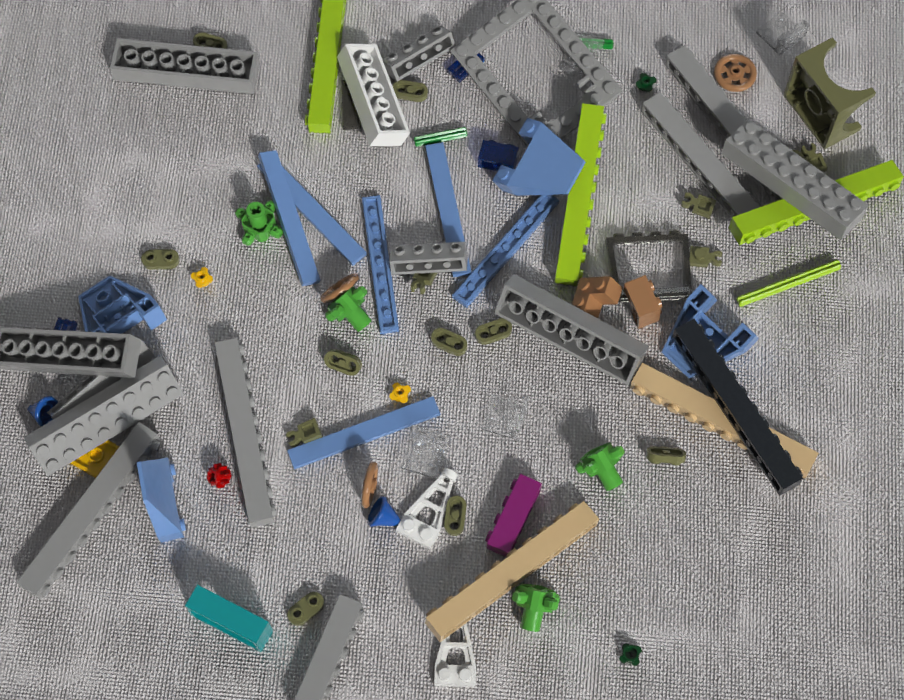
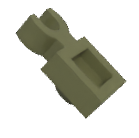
M811 143L810 151L806 150L805 146H802L801 153L805 156L804 159L823 173L826 172L828 167L822 154L815 153V144Z
M686 192L684 198L690 201L685 202L682 200L681 206L683 208H693L692 213L710 219L717 200L700 194L698 198H694L691 193Z
M691 246L689 266L707 268L708 263L717 267L721 266L722 261L716 260L715 257H721L722 251L717 250L709 253V247Z
M438 272L414 273L413 282L410 285L411 292L414 293L415 289L420 288V294H424L426 291L425 285L431 286Z
M315 418L297 425L298 431L286 433L288 438L295 437L293 441L289 442L291 447L298 446L300 441H303L305 444L323 437Z

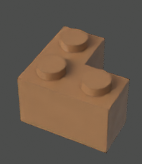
M646 275L624 283V291L630 302L631 314L638 329L660 321L661 308L663 306L660 298L655 297L653 293L655 288L652 281H648Z
M611 276L580 278L572 305L598 318L602 305L618 304L623 287Z

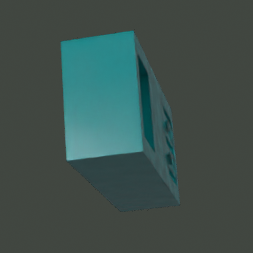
M198 584L185 605L191 616L259 652H262L273 633L270 623L265 619Z

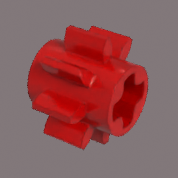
M221 463L213 464V467L208 468L207 481L211 486L216 485V488H223L225 484L230 483L231 471L227 468V465L222 466Z

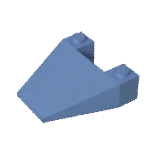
M527 118L519 132L520 136L529 144L516 169L501 165L492 181L502 191L516 196L569 194L586 162L542 122Z
M108 276L78 296L85 332L123 334L142 320L153 330L167 320L160 306L151 295L112 276Z
M702 284L687 298L661 352L689 379L697 376V373L672 337L675 328L695 319L698 324L702 325L705 331L704 334L713 341L715 350L724 357L726 362L746 353L759 339L744 323L728 336L708 318L705 313L716 303L717 299Z
M168 458L137 462L143 501L159 541L162 543L184 538L183 531L186 530L185 520L181 519L178 514L172 484L174 482L173 475H176L174 463L171 464Z

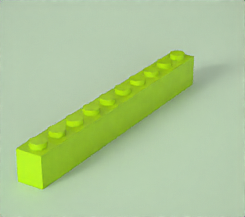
M320 0L322 3V7H319L318 10L320 22H317L316 28L319 34L318 37H315V48H317V51L313 52L315 67L311 68L313 83L309 84L311 99L308 98L307 100L309 114L305 116V125H308L309 132L331 133L339 67L337 56L341 50L346 0Z
M582 103L575 153L586 163L568 194L555 283L577 286L578 280L583 277V270L580 269L581 263H585L586 252H583V246L588 244L589 234H585L586 227L590 228L591 217L588 216V212L593 210L594 199H591V192L595 193L597 182H594L593 179L594 175L598 176L599 164H596V159L601 157L602 147H598L599 141H603L604 130H601V126L606 124L607 113H603L604 106Z
M890 160L834 181L862 201H866L870 197H878L884 192L898 189L904 176L894 161ZM781 199L732 217L728 228L737 243L742 245L744 243H752L755 239L761 237L766 238L777 231L782 232L788 227L801 225L803 222L810 220V218L786 200Z

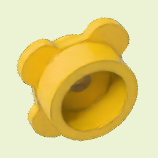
M202 267L198 272L191 274V278L195 280L196 287L198 288L205 287L213 281V277L208 274L206 267Z
M398 382L392 385L393 391L389 395L390 399L406 403L408 401V393L411 392L410 386H403Z

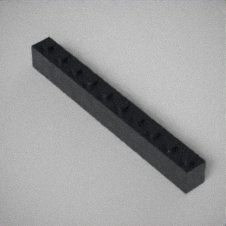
M692 319L675 328L672 336L778 495L781 496L799 486L803 480L802 471L799 467H795L789 452L782 448L778 436L771 432L767 420L761 417L756 404L748 398L746 389L739 385L735 373L728 369L724 357L717 353L713 341L704 334L705 331L702 325L698 324L695 319Z

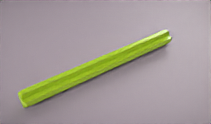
M837 259L737 296L736 301L738 306H745L838 271L841 268V264Z

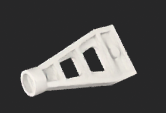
M444 468L439 478L405 512L395 531L431 550L441 532L447 501L450 498L453 483L458 474L449 468ZM436 490L444 493L443 500L439 506L428 501ZM424 507H429L435 511L434 522L431 525H427L416 518L417 514Z
M467 623L460 627L463 631V642H450V636L441 642L435 662L434 686L476 688V663ZM451 648H461L465 656V663L463 665H449L446 662Z

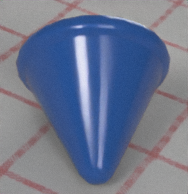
M46 396L30 405L27 410L36 420L37 424L42 427L53 420L47 412L58 401L52 396Z
M382 496L372 506L367 523L370 527L398 526L401 519L389 504L387 498Z

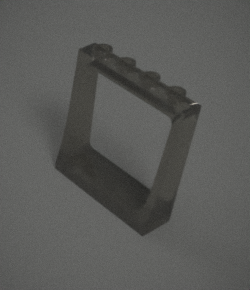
M675 230L669 231L668 235H661V232L655 231L647 236H643L641 232H635L631 236L624 237L623 233L613 234V237H606L605 243L610 276L618 284L619 279L613 245L680 242L682 245L684 287L655 288L653 293L660 300L687 299L692 294L688 234H680V231ZM622 289L618 302H629L625 291Z

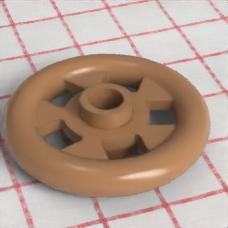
M729 54L719 59L716 63L714 77L716 82L725 90L741 92L754 84L757 70L754 63L746 56ZM727 62H731L732 65L728 68L724 65ZM741 62L746 66L743 68L742 66L738 65V63ZM726 72L728 78L723 79L721 73ZM744 73L750 74L748 79L743 78ZM732 81H740V84L733 85Z
M353 273L336 282L321 295V302L328 303L347 292L358 282L359 275Z
M375 461L369 463L363 482L361 503L364 508L371 506L376 491L378 464Z

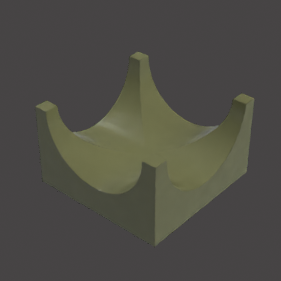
M833 37L795 57L783 94L824 150L861 130L862 126L858 121L854 123L845 122L857 108L876 94L872 87L859 91L848 90L838 86L829 78L825 71L824 59L828 52L836 46L837 42Z

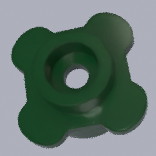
M641 73L639 81L636 82V87L641 91L650 92L653 89V84L656 83V78L654 76L650 77L646 73Z
M627 643L623 644V652L619 658L620 662L623 664L626 662L631 663L633 666L639 665V654L642 652L641 647Z

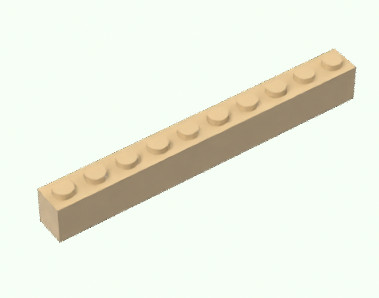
M644 363L641 364L630 386V389L639 396L644 395L650 398V401L654 404H661L667 407L670 412L674 414L679 413L689 422H696L702 425L705 430L709 432L714 431L724 440H731L737 443L740 448L748 450L713 398ZM769 428L773 434L778 436L780 445L789 452L791 461L795 467L800 468L803 478H806L819 453Z
M583 501L580 504L575 503L568 509L569 512L567 514L557 516L551 526H544L538 531L536 537L526 539L522 543L521 548L511 550L506 555L507 558L502 562L500 560L496 561L490 567L491 570L486 574L485 572L480 573L471 585L465 584L459 589V593L456 596H449L443 601L441 607L431 609L426 614L425 624L438 641L442 642L596 527L599 518L587 503Z

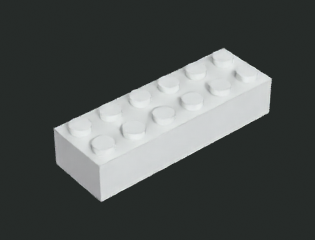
M345 44L337 59L369 146H401L410 134L377 44Z

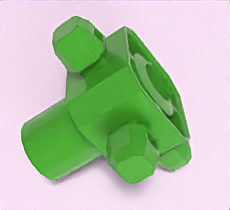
M269 200L264 205L260 202H252L246 209L238 208L235 215L242 221L245 232L242 237V243L246 246H250L255 239L263 242L267 241L270 235L274 238H281L283 235V230L276 225L274 217L276 208L273 201Z
M353 286L347 292L337 297L327 307L328 311L325 314V318L328 321L337 319L338 322L346 318L353 328L360 332L372 321L360 307L365 301L363 297L367 294L365 287L359 286L355 288Z
M608 442L587 452L580 459V462L576 464L575 469L578 473L586 472L589 477L597 475L604 489L610 491L623 483L614 465L624 455L625 451L622 446L613 447L611 442Z
M520 584V586L515 588L512 600L516 602V605L524 608L520 628L533 632L540 631L543 613H552V611L558 609L560 596L556 594V591L536 584Z

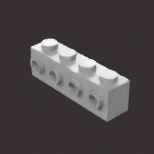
M437 26L429 33L419 36L412 43L404 45L402 49L390 53L383 59V63L388 76L398 82L450 51L456 44L451 31L443 26Z
M466 242L391 246L389 262L392 275L467 271L468 251Z

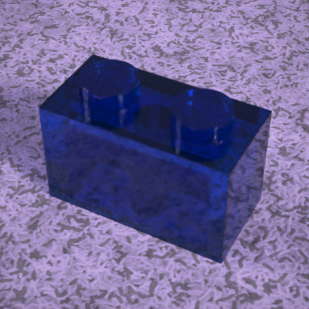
M483 140L478 156V167L498 171L500 166L503 165L515 169L519 147L513 144L497 143L494 140Z

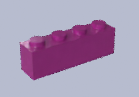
M522 474L519 475L518 479L514 478L510 487L512 492L510 496L506 495L502 503L504 509L501 514L498 513L495 517L493 524L496 526L486 536L485 541L487 542L488 550L506 557L514 549L541 491L542 483Z

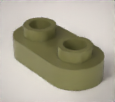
M204 32L198 33L193 37L194 46L228 49L224 38Z
M399 80L393 84V89L398 99L422 102L428 97V88L423 83Z
M158 249L144 252L141 261L144 267L149 270L173 269L178 266L180 258L173 249Z
M504 318L482 324L477 327L475 338L482 345L505 339L512 333V324ZM500 328H505L506 331L501 332V331H499V329H500ZM487 334L488 337L483 338L481 335Z
M437 328L432 332L431 342L435 347L455 356H461L466 353L467 340L464 337L444 328ZM443 338L444 341L440 342L437 339ZM460 345L461 348L455 349V346Z
M331 349L324 356L326 366L341 373L353 376L362 369L360 358L350 353Z
M652 446L647 448L646 458L653 464L670 463L677 466L685 462L686 452L679 448Z
M452 496L447 501L444 528L447 534L458 536L464 530L466 501L461 496ZM459 505L460 509L454 510L453 506ZM457 524L458 528L452 529L451 525Z
M310 592L290 607L287 613L289 622L294 626H302L318 614L324 607L322 595L318 592ZM317 599V603L314 605L310 604V601ZM299 611L301 615L300 617H294V613Z

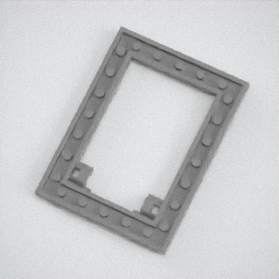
M516 0L450 50L454 58L527 147L529 144L520 136L519 132L528 117L477 54L531 13L537 17L585 76L576 82L584 93L581 96L582 100L555 120H545L539 110L530 116V119L542 122L556 136L562 139L579 126L582 103L605 107L623 93L622 88L547 0ZM591 82L593 85L588 87L586 84Z

